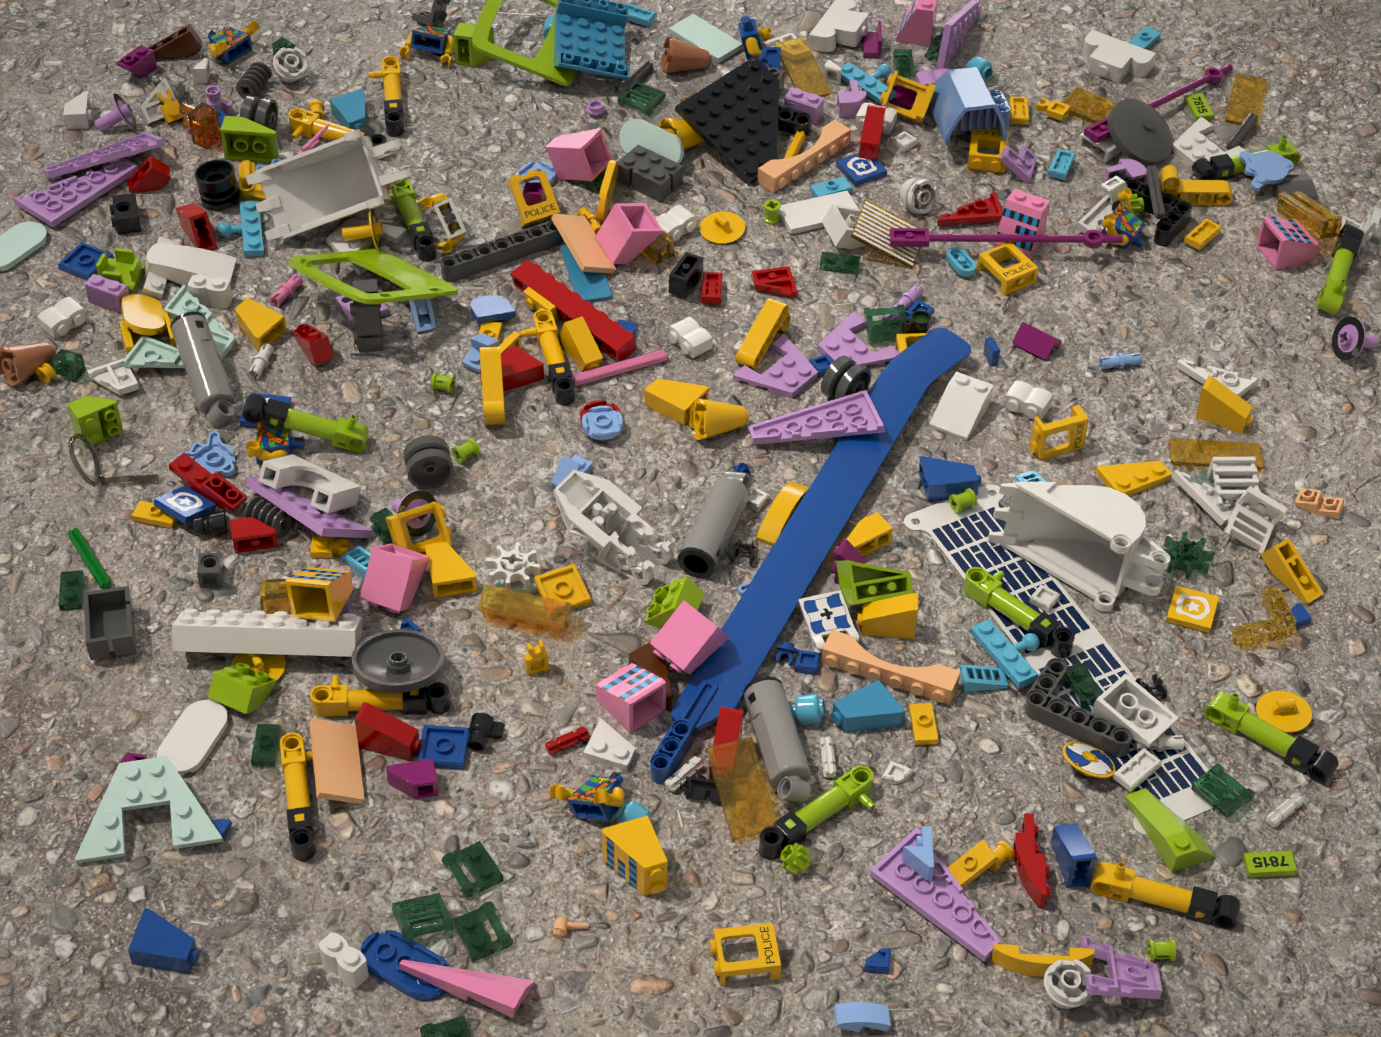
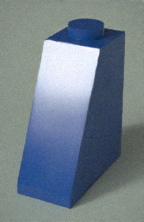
M920 456L918 472L928 501L949 499L950 495L961 494L968 488H971L975 495H978V486H981L982 481L981 475L977 474L974 465Z
M1077 823L1054 826L1051 843L1066 888L1090 885L1097 857L1090 843Z
M146 908L143 911L128 949L132 964L189 974L193 964H197L200 954L193 937Z

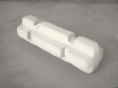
M830 736L820 738L825 778H834L837 772L834 748L832 746L833 740Z
M694 756L688 761V764L686 763L673 774V778L670 776L664 783L667 790L675 792L680 787V784L683 785L686 782V776L692 777L696 773L695 771L698 772L703 768L702 759Z
M1294 793L1267 816L1266 823L1272 828L1277 827L1281 824L1280 821L1287 819L1295 812V809L1303 805L1304 798L1298 793Z

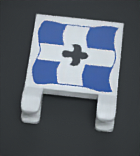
M841 590L798 600L812 639L814 652L822 653V648L825 644L822 637L829 636L831 630L841 633L846 632L847 635L853 636L857 642L859 641V634L854 628Z

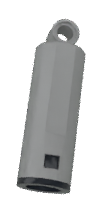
M197 311L183 313L171 322L170 329L199 410L207 414V420L212 426L216 428L223 427L235 412L233 407L235 401L233 391L205 315Z
M725 471L723 477L717 479L713 484L677 557V562L685 573L696 578H707L714 573L749 500L748 488L750 480L748 473Z
M766 676L757 678L746 685L743 690V697L769 784L777 791L780 799L804 804L809 799L811 792L810 784L808 783L811 772L781 680L776 677Z

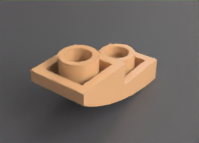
M1300 488L1295 506L1320 516L1339 519L1344 507V499L1322 497L1321 490Z

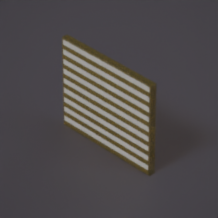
M865 198L859 215L856 217L857 220L850 237L912 269L920 247H890L889 232L890 228L920 227Z

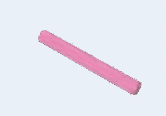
M664 350L655 351L573 374L572 379L575 382V386L583 385L665 362L667 354Z

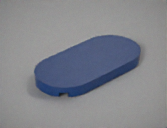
M393 930L373 933L362 943L361 952L366 958L368 973L418 1001H431L439 998L446 992L399 969V963L402 960L449 967L447 961L436 953Z

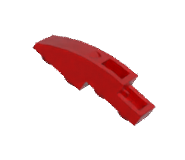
M182 453L169 464V470L184 481V486L212 501L219 508L234 511L248 498L247 495L217 472L214 474L210 473L186 453Z
M1024 813L1022 833L1015 832L1013 841L1015 866L1019 878L1032 901L1038 908L1044 909L1046 899H1050L1051 885L1046 884V879H1049L1050 864H1046L1045 854H1039V843H1035V838H1038L1039 825L1034 823V814Z

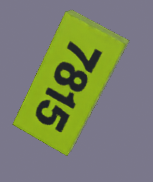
M1203 93L1185 95L1184 100L1195 122L1200 117L1207 121L1213 120L1214 114Z
M1292 851L1244 853L1242 857L1248 878L1295 876L1297 872Z

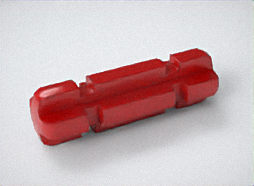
M582 726L576 729L575 732L571 731L557 737L556 741L550 740L545 743L546 751L548 754L553 755L558 753L559 749L564 750L578 744L579 740L583 742L590 737L588 730Z

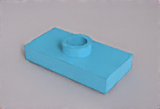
M626 3L628 5V21L649 27L657 18V13Z
M1146 26L1128 43L1147 50L1160 38L1161 32Z
M1058 149L1047 176L1066 180L1076 153Z
M843 176L811 185L810 191L816 198L843 191L852 193V186Z

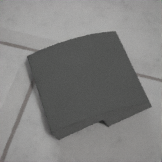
M1309 174L1287 175L1282 182L1273 184L1276 187L1275 195L1280 201L1317 200L1316 188Z

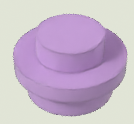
M599 100L590 101L587 106V113L594 117H598L605 112V107Z

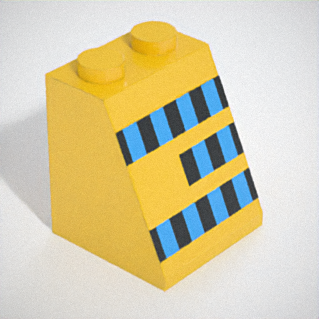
M307 567L290 576L285 581L292 618L335 622L353 590L351 573L344 570Z
M648 816L601 829L602 858L607 865L643 896L659 894L667 890L668 861Z

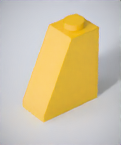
M246 298L235 308L237 324L257 352L260 351L262 344L265 343L266 345L268 343L271 345L287 331L284 315L250 298Z
M583 316L565 322L558 338L559 343L579 370L584 372L600 367L603 356Z
M1208 376L1201 391L1195 418L1243 434L1246 426L1250 427L1254 415H1251L1253 406L1214 377Z
M656 379L653 383L647 385L644 390L645 405L685 425L689 421L690 405L695 404L693 400L699 398L709 400V387Z
M447 542L425 545V555L430 556L427 567L434 598L478 591L476 573Z
M918 593L864 603L862 613L858 612L857 626H861V635L914 639L918 612Z

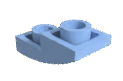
M849 1002L835 1004L833 1007L837 1028L859 1033L864 1026L887 1032L891 1026L888 1005Z

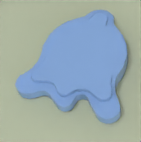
M1242 151L1239 155L1240 161L1246 165L1244 173L1254 177L1250 185L1254 191L1260 190L1267 184L1282 182L1294 167L1291 160L1272 151H1262L1259 153Z
M218 431L209 433L206 444L195 442L190 451L182 452L186 453L212 474L217 472L222 477H229L235 473L234 452L228 445L222 443Z

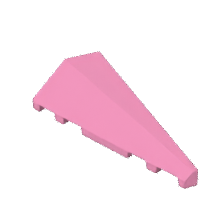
M402 960L399 963V969L465 1001L470 997L511 1018L514 1017L520 1004L524 1003L535 982L529 979Z

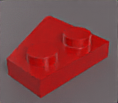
M790 266L751 271L755 290L798 298V290Z

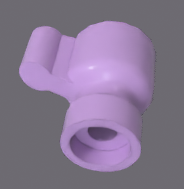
M218 86L206 88L207 110L215 105L228 115L234 113L232 102L223 100Z

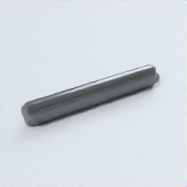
M1149 165L1146 174L1154 217L1156 219H1164L1165 208L1157 167Z

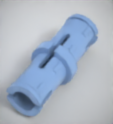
M1139 352L1131 354L1117 353L1113 356L1099 357V367L1101 370L1109 368L1123 369L1126 366L1141 365L1142 362Z

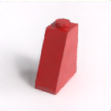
M867 105L860 140L859 158L878 159L883 140L886 106Z
M195 203L176 208L180 225L193 246L206 250L216 249L217 244L207 211Z
M513 345L501 354L503 392L544 379V363L517 346Z
M363 702L355 718L359 749L412 761L415 753H419L422 743L419 739L418 729L369 703Z
M724 707L719 709L709 765V780L715 781V778H724L729 780V783L733 782L742 741L743 710Z

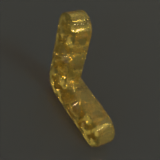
M1267 587L1262 591V604L1269 619L1240 625L1232 630V643L1235 646L1248 647L1289 638L1296 634V620L1279 588ZM1283 610L1284 613L1275 614L1274 611ZM1266 629L1270 632L1267 634H1261L1258 631Z

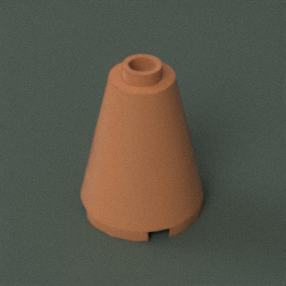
M666 37L663 48H665V51L661 55V68L664 73L705 69L711 64L712 55L709 54L708 50L672 37Z
M47 342L0 347V375H5L7 379L4 381L8 385L16 386L35 374L36 369L44 363L50 364L53 362L56 356L55 348Z

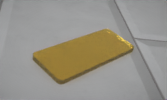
M804 38L775 43V47H781V61L794 88H799L807 93L817 94L820 97L830 95V88Z
M1243 74L1235 75L1225 117L1226 123L1241 125L1247 116L1253 113L1258 118L1252 128L1258 126L1267 79Z
M1170 438L1168 442L1170 463L1173 465L1209 467L1213 457H1255V467L1257 470H1262L1264 467L1261 445L1258 443Z

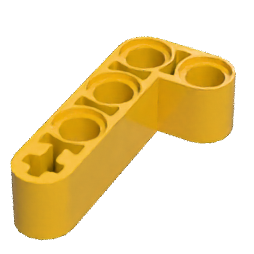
M1167 165L1160 171L1159 182L1161 191L1180 198L1191 205L1224 206L1233 201L1232 189L1228 181L1179 180L1177 168L1173 165Z
M771 298L767 299L737 352L736 363L752 369H756L759 366L778 330L785 332L789 326L791 316L787 304Z
M500 346L480 348L484 426L505 424Z

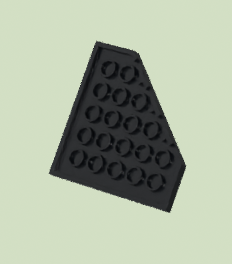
M756 56L676 105L675 111L748 186L758 180L759 167L770 160H777L779 79Z

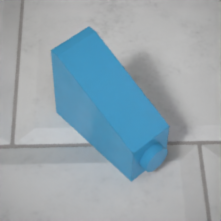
M363 88L330 99L331 114L341 126L354 130L357 127L367 130L366 102Z
M877 680L833 702L831 717L833 722L840 726L844 732L873 730L904 725L905 709L883 684Z

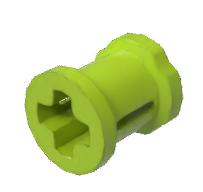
M774 199L765 201V215L763 216L765 223L775 225L780 221L778 212L781 204L779 201Z
M434 372L431 378V390L441 389L447 390L448 393H453L456 385L455 375L444 376Z
M469 438L466 440V443L453 447L452 453L456 461L461 464L465 462V459L473 455H479L480 449L476 441Z
M968 488L961 494L950 495L949 503L953 511L958 513L965 507L976 506L977 498L974 491Z
M1174 939L1164 942L1147 940L1148 961L1154 962L1156 959H1169L1170 962H1174L1176 960V944Z

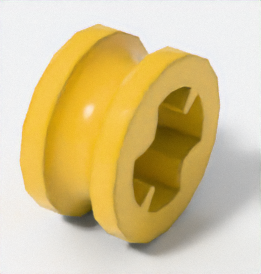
M47 363L36 369L38 378L45 384H48L51 379L56 378L54 369Z

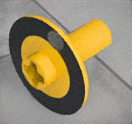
M373 209L369 210V224L342 228L344 241L372 237L377 251L381 250L380 235H383V227L381 222L377 221Z

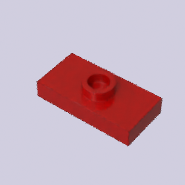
M703 272L701 303L721 304L722 273Z

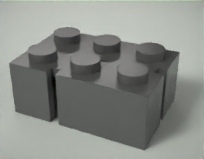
M640 145L634 147L618 161L617 182L630 187L632 172V189L660 203L671 194V191L674 192L683 184V165Z
M377 279L353 281V287L370 294L378 293ZM350 299V301H353V303H350V313L352 316H355V318H351L352 330L357 331L353 333L354 345H358L359 353L383 351L380 304H364Z
M129 586L83 592L86 646L90 661L111 658V654H115L116 657L136 654L134 609Z

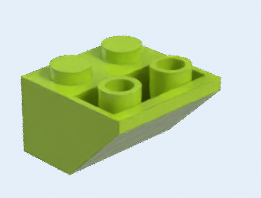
M459 22L453 34L455 64L473 67L494 59L473 48L471 40L476 25ZM491 27L488 35V41L492 44H495L494 27Z
M85 396L67 404L74 434L84 448L123 432L116 400Z
M688 576L679 580L676 579L664 587L660 586L653 594L654 598L651 605L647 608L644 622L647 625L662 628L683 601H686L698 611L705 592Z
M237 663L214 672L208 698L248 714L260 708L276 685L277 680L269 677V674L266 672L250 669V666L245 663Z

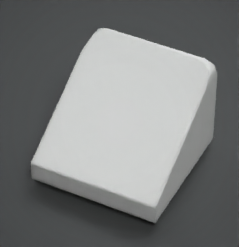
M204 58L192 70L196 84H208L209 61L207 58Z
M827 60L824 65L823 81L840 85L842 69L831 60Z
M1118 176L1111 178L1101 185L1113 202L1118 200L1117 196L1123 189L1128 188L1126 182Z

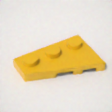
M1162 461L1098 466L1095 471L1107 487L1122 492L1127 496L1172 479V473Z

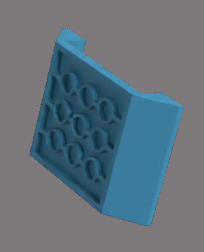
M558 0L555 14L554 67L622 81L628 80L629 65H625V25L628 20V5L607 0Z

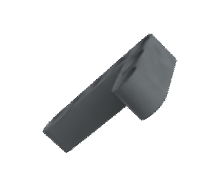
M1060 658L1050 659L1027 693L1025 714L1037 722L1116 757L1126 756L1129 753L1132 739L1130 730L1056 697L1066 681L1067 663Z

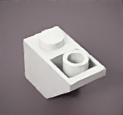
M84 91L65 103L63 116L66 130L89 128V122L93 120L92 110L94 109L93 98L90 99L88 91Z

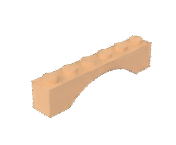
M833 120L822 127L819 140L809 150L790 158L770 160L759 167L757 183L775 193L844 147H847L851 140V129Z
M831 630L822 648V664L868 678L872 681L879 680L881 683L893 688H899L939 703L950 705L959 685V670L940 664L928 667H906L891 664L867 652L858 644L853 636Z

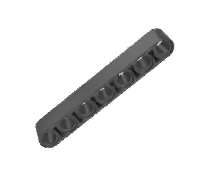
M551 220L443 257L441 259L442 279L447 282H453L558 246L564 240Z

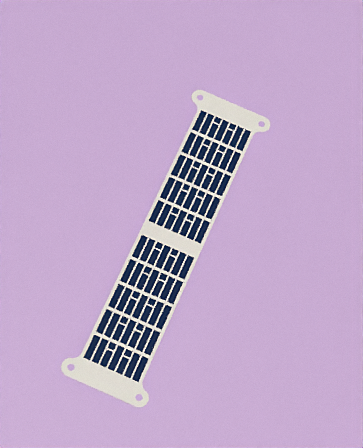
M986 485L978 488V495H976L977 505L965 507L958 513L953 511L948 499L905 516V526L911 530L928 532L964 580L967 570L972 567H980L992 576L999 571H1003L1004 577L1000 580L1002 588L1039 614L1044 610L1029 603V601L1041 584L1060 594V599L1046 613L1059 621L1061 627L1070 628L1075 634L1071 655L1067 658H1060L1067 663L1065 684L1056 697L1091 712L1096 699L1125 673L1136 681L1134 675L1053 575L1004 546L988 542L989 532L1004 531L1006 521L993 517L995 508H1000L999 501L1004 497L1003 494L999 493V486ZM994 490L997 494L990 496L988 492ZM918 519L920 523L915 525L912 524L911 520ZM992 606L987 607V610L1013 644L1022 641L1024 635L1028 634V631ZM1039 645L1034 651L1026 649L1020 651L1026 661L1038 673V676L1050 659L1058 658L1050 652V645L1046 649ZM1172 725L1162 735L1174 736L1181 734ZM1131 739L1129 753L1124 757H1116L1104 751L1102 752L1113 761L1116 772L1142 749L1136 750L1135 740ZM1185 739L1183 750L1167 749L1157 752L1156 750L1146 749L1162 761L1161 767L1132 792L1123 787L1128 794L1146 788L1183 821L1239 797L1242 792L1241 785L1236 780L1214 776ZM1231 785L1233 787V791H1225L1224 786ZM1135 817L1133 820L1134 828L1139 833L1147 835Z

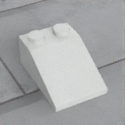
M832 204L822 220L833 244L840 249H855L873 245L854 235V232L876 244L878 243L859 233L855 228L881 242H885L857 227V224L890 241V239L858 223L859 220L889 236L888 233L859 219V217L887 231L888 229L861 215L862 212L884 224L881 220L861 209ZM868 211V212H870V213H872V214H874V215L880 217L878 214H876V213H874V212H872V211Z
M956 371L943 393L929 423V427L967 441L992 402L994 385Z
M1126 673L1096 699L1091 711L1129 729L1133 740L1150 746L1179 719L1178 716Z

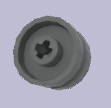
M248 95L242 103L239 117H244L276 131L278 104L274 99L263 98L261 100L259 97Z
M844 355L833 361L824 374L821 382V392L826 397L835 400L864 390L867 391L871 382V372L866 367L856 364L851 358Z
M427 435L418 437L406 445L403 457L408 480L412 485L420 489H433L446 484L452 478L454 466L450 457L449 446L444 439L438 436Z

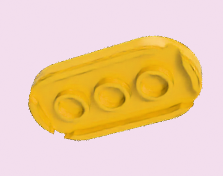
M610 160L608 162L599 193L600 200L597 205L596 218L603 223L607 218L615 191L618 173L617 160Z
M129 294L122 298L123 325L127 329L131 327L133 332L141 335H155L157 331L160 333L164 331L165 320L160 301L141 294Z

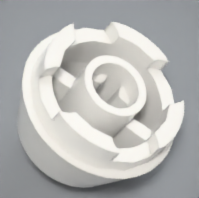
M283 47L273 57L275 73L283 82L294 83L308 71L309 66L306 54L299 48L285 49Z
M927 177L911 178L903 184L900 198L910 212L925 214L931 210L929 208L933 202H937L938 188Z
M1060 959L1050 965L1044 975V986L1049 1000L1055 1006L1062 1009H1072L1085 1004L1092 997V995L1087 994L1085 985L1088 973L1091 974V970L1077 959H1074V961H1061Z

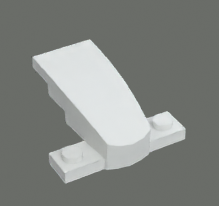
M159 236L157 244H154L147 252L145 263L146 281L142 294L161 300L167 279L186 286L191 276L198 274L210 278L220 277L231 281L236 258L206 249L177 245L178 242Z

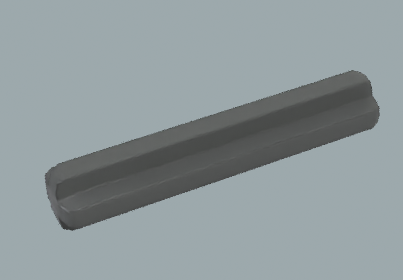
M645 62L619 87V93L626 96L654 69L653 63Z
M1250 113L1226 143L1227 150L1237 147L1256 124L1257 115Z

